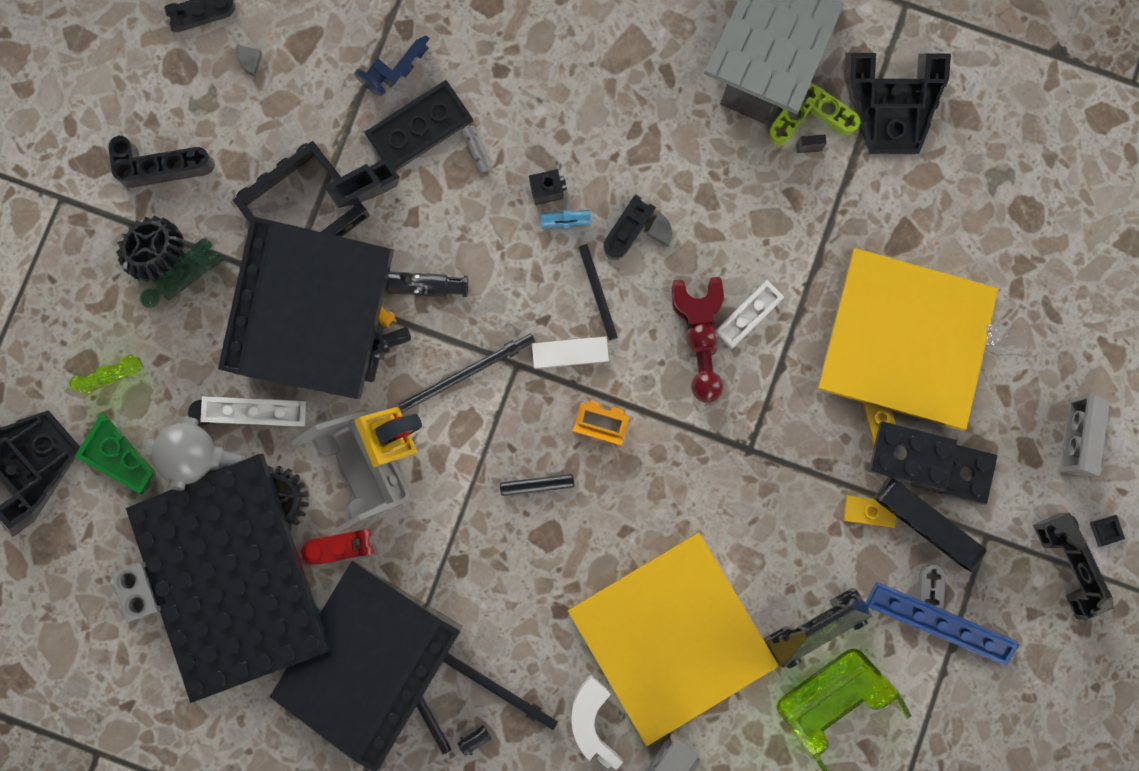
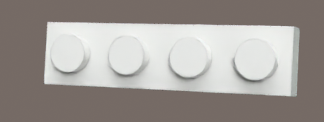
M202 396L201 422L305 427L307 402Z

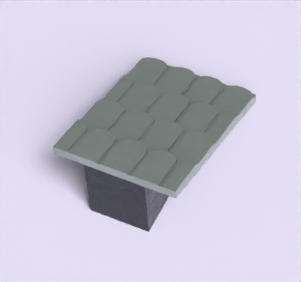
M738 0L704 71L705 75L727 84L720 105L763 124L773 105L798 114L844 2L840 0Z

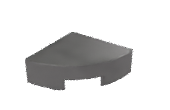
M237 44L236 55L239 63L249 74L256 76L262 57L261 50Z
M659 212L647 235L669 247L672 239L671 224Z

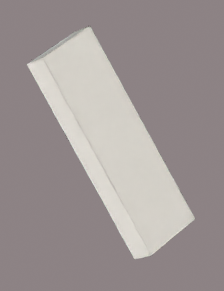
M766 280L716 329L718 337L732 350L785 297Z
M607 336L532 343L534 369L609 362Z

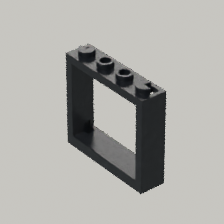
M314 141L301 145L296 150L297 153L290 158L282 159L277 163L274 170L269 173H263L257 178L255 184L249 188L245 187L237 193L233 202L249 222L251 215H254L247 206L314 156L334 181L341 177ZM362 203L354 204L352 209L321 232L343 237L370 215Z

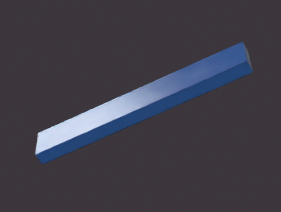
M879 582L875 583L865 602L867 607L1005 666H1008L1019 647L1018 641Z

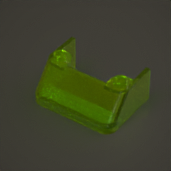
M859 649L846 650L781 697L777 703V711L820 771H828L820 758V755L829 746V740L823 731L863 702L873 710H882L893 703L907 719L912 716L900 692Z

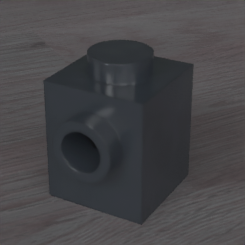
M558 169L529 175V183L535 205L564 199L563 191L567 190L565 177L559 176Z

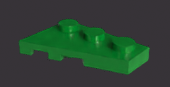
M105 413L99 415L74 456L142 495L156 474L154 469Z

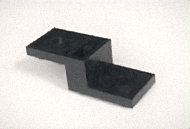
M881 421L879 422L868 472L911 482L910 486L985 505L988 503L998 455L957 445L958 440ZM896 446H902L906 449L907 455L903 460L895 457L894 449ZM964 466L972 471V477L969 481L962 479L960 471Z

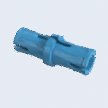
M563 209V212L541 213L542 229L551 227L569 229V226H591L590 209L583 211Z

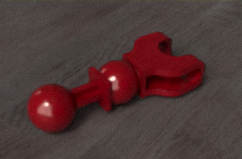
M711 277L708 284V294L702 298L690 296L687 293L683 280H673L671 287L672 307L674 312L686 321L688 330L686 341L692 349L690 357H697L698 374L692 380L691 390L694 397L700 402L712 403L721 397L724 390L723 381L718 374L713 372L712 355L716 354V345L718 343V335L713 327L714 316L719 312L724 301L722 279L720 277Z

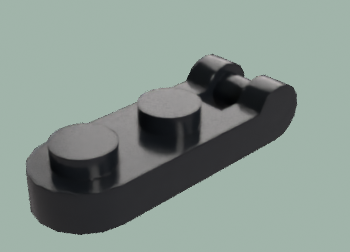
M188 0L178 4H167L164 9L166 16L170 17L169 26L171 31L181 32L231 16L235 10L234 0ZM186 13L187 18L180 19L179 15Z
M636 194L633 196L604 241L603 251L608 258L619 260L627 254L657 208L651 203L649 205L646 204ZM635 209L643 213L641 217L633 214Z

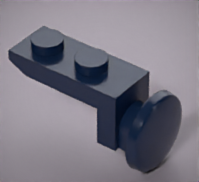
M426 35L417 39L393 70L377 58L367 72L356 69L354 72L355 77L368 90L376 95L383 96L386 91L381 84L384 82L389 87H392L401 75L406 78L414 68L411 62L416 56L421 59L429 47L426 43L430 38Z

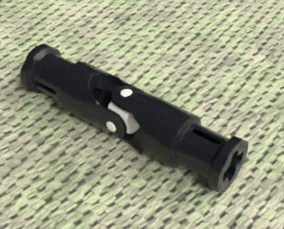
M389 271L385 291L388 294L446 297L447 294L468 297L469 278L468 276L448 277L447 274Z

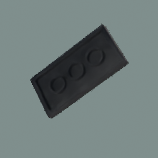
M444 80L364 133L381 159L386 158L394 170L397 171L472 123L473 118L448 81Z

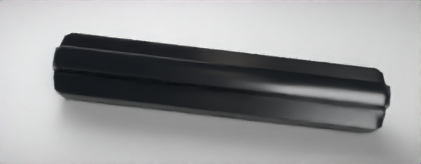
M573 474L501 482L500 493L502 496L573 488L575 486Z

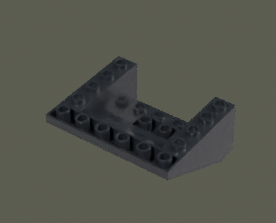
M251 215L218 369L246 377L361 399L394 249Z
M352 560L319 614L331 651L287 667L269 697L353 761L370 771H378L463 626Z

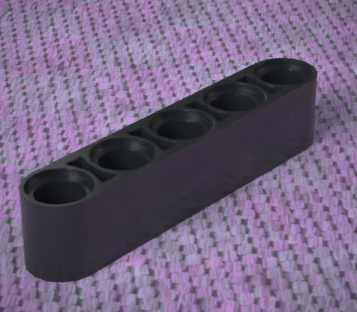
M888 477L873 497L889 512L962 568L970 572L975 570L987 553V550L981 544L894 478Z

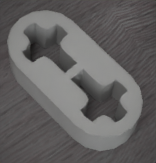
M926 565L919 573L917 599L925 602V599L930 598V591H932V599L936 600V605L933 606L942 609L944 605L945 573L939 566ZM933 569V573L937 574L938 578L933 580L931 588V580L927 579L926 575L931 573Z

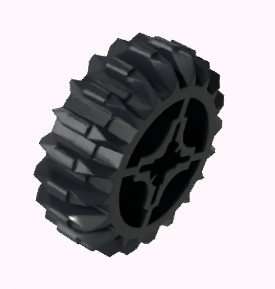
M155 215L152 219L145 216L143 222L136 220V225L134 227L128 226L129 231L127 234H121L123 240L117 242L120 248L116 251L119 257V264L128 275H131L138 281L141 279L148 282L151 279L157 282L159 276L166 278L168 271L174 272L173 267L175 264H181L178 258L185 256L182 249L186 245L183 241V234L178 230V227L168 219Z
M268 466L278 497L285 498L280 499L282 509L287 503L294 501L291 511L285 516L291 531L292 525L290 522L299 525L301 522L296 516H306V512L302 511L301 507H309V503L302 502V498L308 497L309 492H301V490L307 485L305 482L296 484L301 476L296 474L291 477L292 470L289 468L283 473V467L277 466L274 473L273 467ZM276 479L286 482L293 493L283 494L279 489V485H276Z

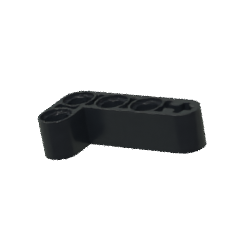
M124 136L113 137L108 145L112 175L128 188L210 174L215 167L214 159L201 147L139 156L137 147ZM124 146H128L127 151L123 154H120L121 148ZM177 161H181L180 166L172 170V165ZM156 165L155 171L147 174L148 168ZM131 169L130 175L123 178L124 172Z

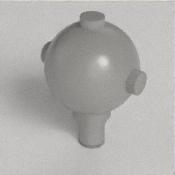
M184 417L182 423L165 428L159 433L155 441L148 439L145 455L152 457L153 465L158 474L169 481L168 487L180 491L185 489V484H191L200 480L209 471L215 472L245 460V455L228 453L222 450V447L215 446L210 435L198 426L199 421L191 417Z

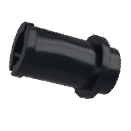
M482 725L467 737H460L461 741L457 745L464 756L468 754L473 755L474 750L492 740L485 726Z

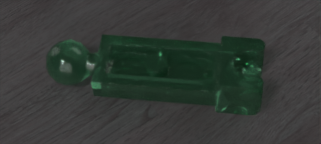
M207 238L201 239L191 247V250L185 253V256L179 258L181 264L174 265V272L168 271L166 278L159 276L157 282L151 280L156 287L142 291L140 294L141 304L147 308L156 307L162 295L166 300L170 301L207 271H211L222 263L224 258L217 252L207 256V251L212 248V243Z

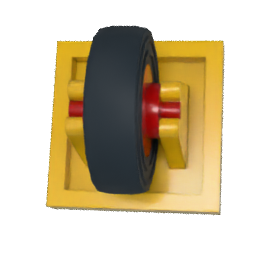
M399 406L361 416L354 420L373 468L418 453L410 435L422 428V422L418 414L403 417Z

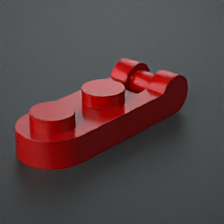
M363 529L309 540L301 549L302 558L310 565H318L374 554V548L370 546L369 540L371 531L370 529ZM354 539H359L360 549L354 550Z

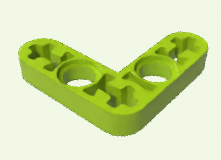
M811 83L808 91H811L812 95L807 99L804 106L801 105L799 110L801 117L797 120H792L788 116V110L783 109L772 124L768 137L775 145L781 146L786 144L809 112L843 135H851L858 129L860 117L855 111L817 85ZM825 103L831 104L834 107V113L831 115L825 114L822 111V105ZM839 111H841L842 114L840 115L838 120H834ZM850 118L852 122L847 128L844 126V123ZM786 123L788 127L783 134L784 136L776 137L777 131Z

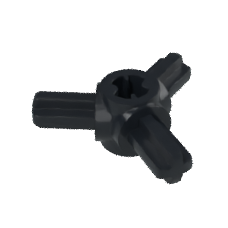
M407 327L387 334L384 331L375 333L374 340L380 344L377 345V350L374 351L372 349L365 382L375 381L379 360L384 359V355L390 352V348L411 341V334Z

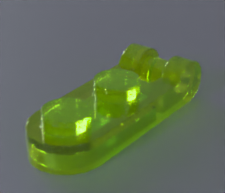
M127 355L120 358L119 363L115 365L98 367L95 369L96 373L89 376H74L69 384L71 389L87 394L141 371L144 366L140 357Z

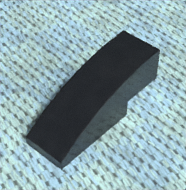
M384 158L371 166L365 164L325 185L324 188L336 205L341 208L361 203L397 187L400 176L388 160Z

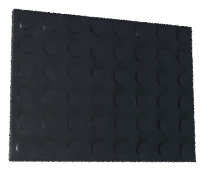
M257 454L203 476L194 483L185 484V489L182 491L171 489L125 508L142 560L146 563L147 567L145 569L157 605L161 608L160 614L190 703L331 651L264 454Z

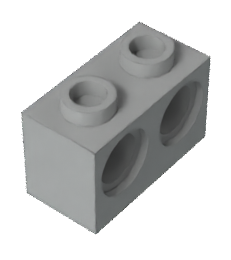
M140 562L111 573V587L114 593L118 594L121 603L119 604V611L124 619L126 618L127 622L137 621L161 611L160 606L157 605L145 569L147 567L145 562ZM130 574H133L136 578V583L133 587H130L127 583V578ZM138 598L144 602V608L141 612L135 607V602Z

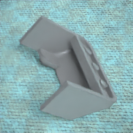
M365 411L314 425L291 441L293 446L313 441L315 448L320 454L324 456L335 454L354 492L356 499L349 502L346 508L349 521L334 529L335 535L362 525L402 505L409 499V490L395 461L373 468L354 421L361 416L369 414Z

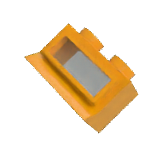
M587 400L586 404L581 403L572 433L586 435L597 441L610 442L621 448L630 418L625 415L626 411L616 407H611L610 411L601 408V403Z

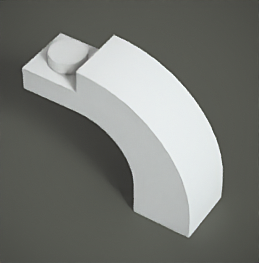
M590 675L579 688L573 702L571 722L574 738L581 752L589 761L597 753L599 754L597 759L608 769L612 766L617 770L623 763L622 757L600 739L594 727L597 711L611 693Z

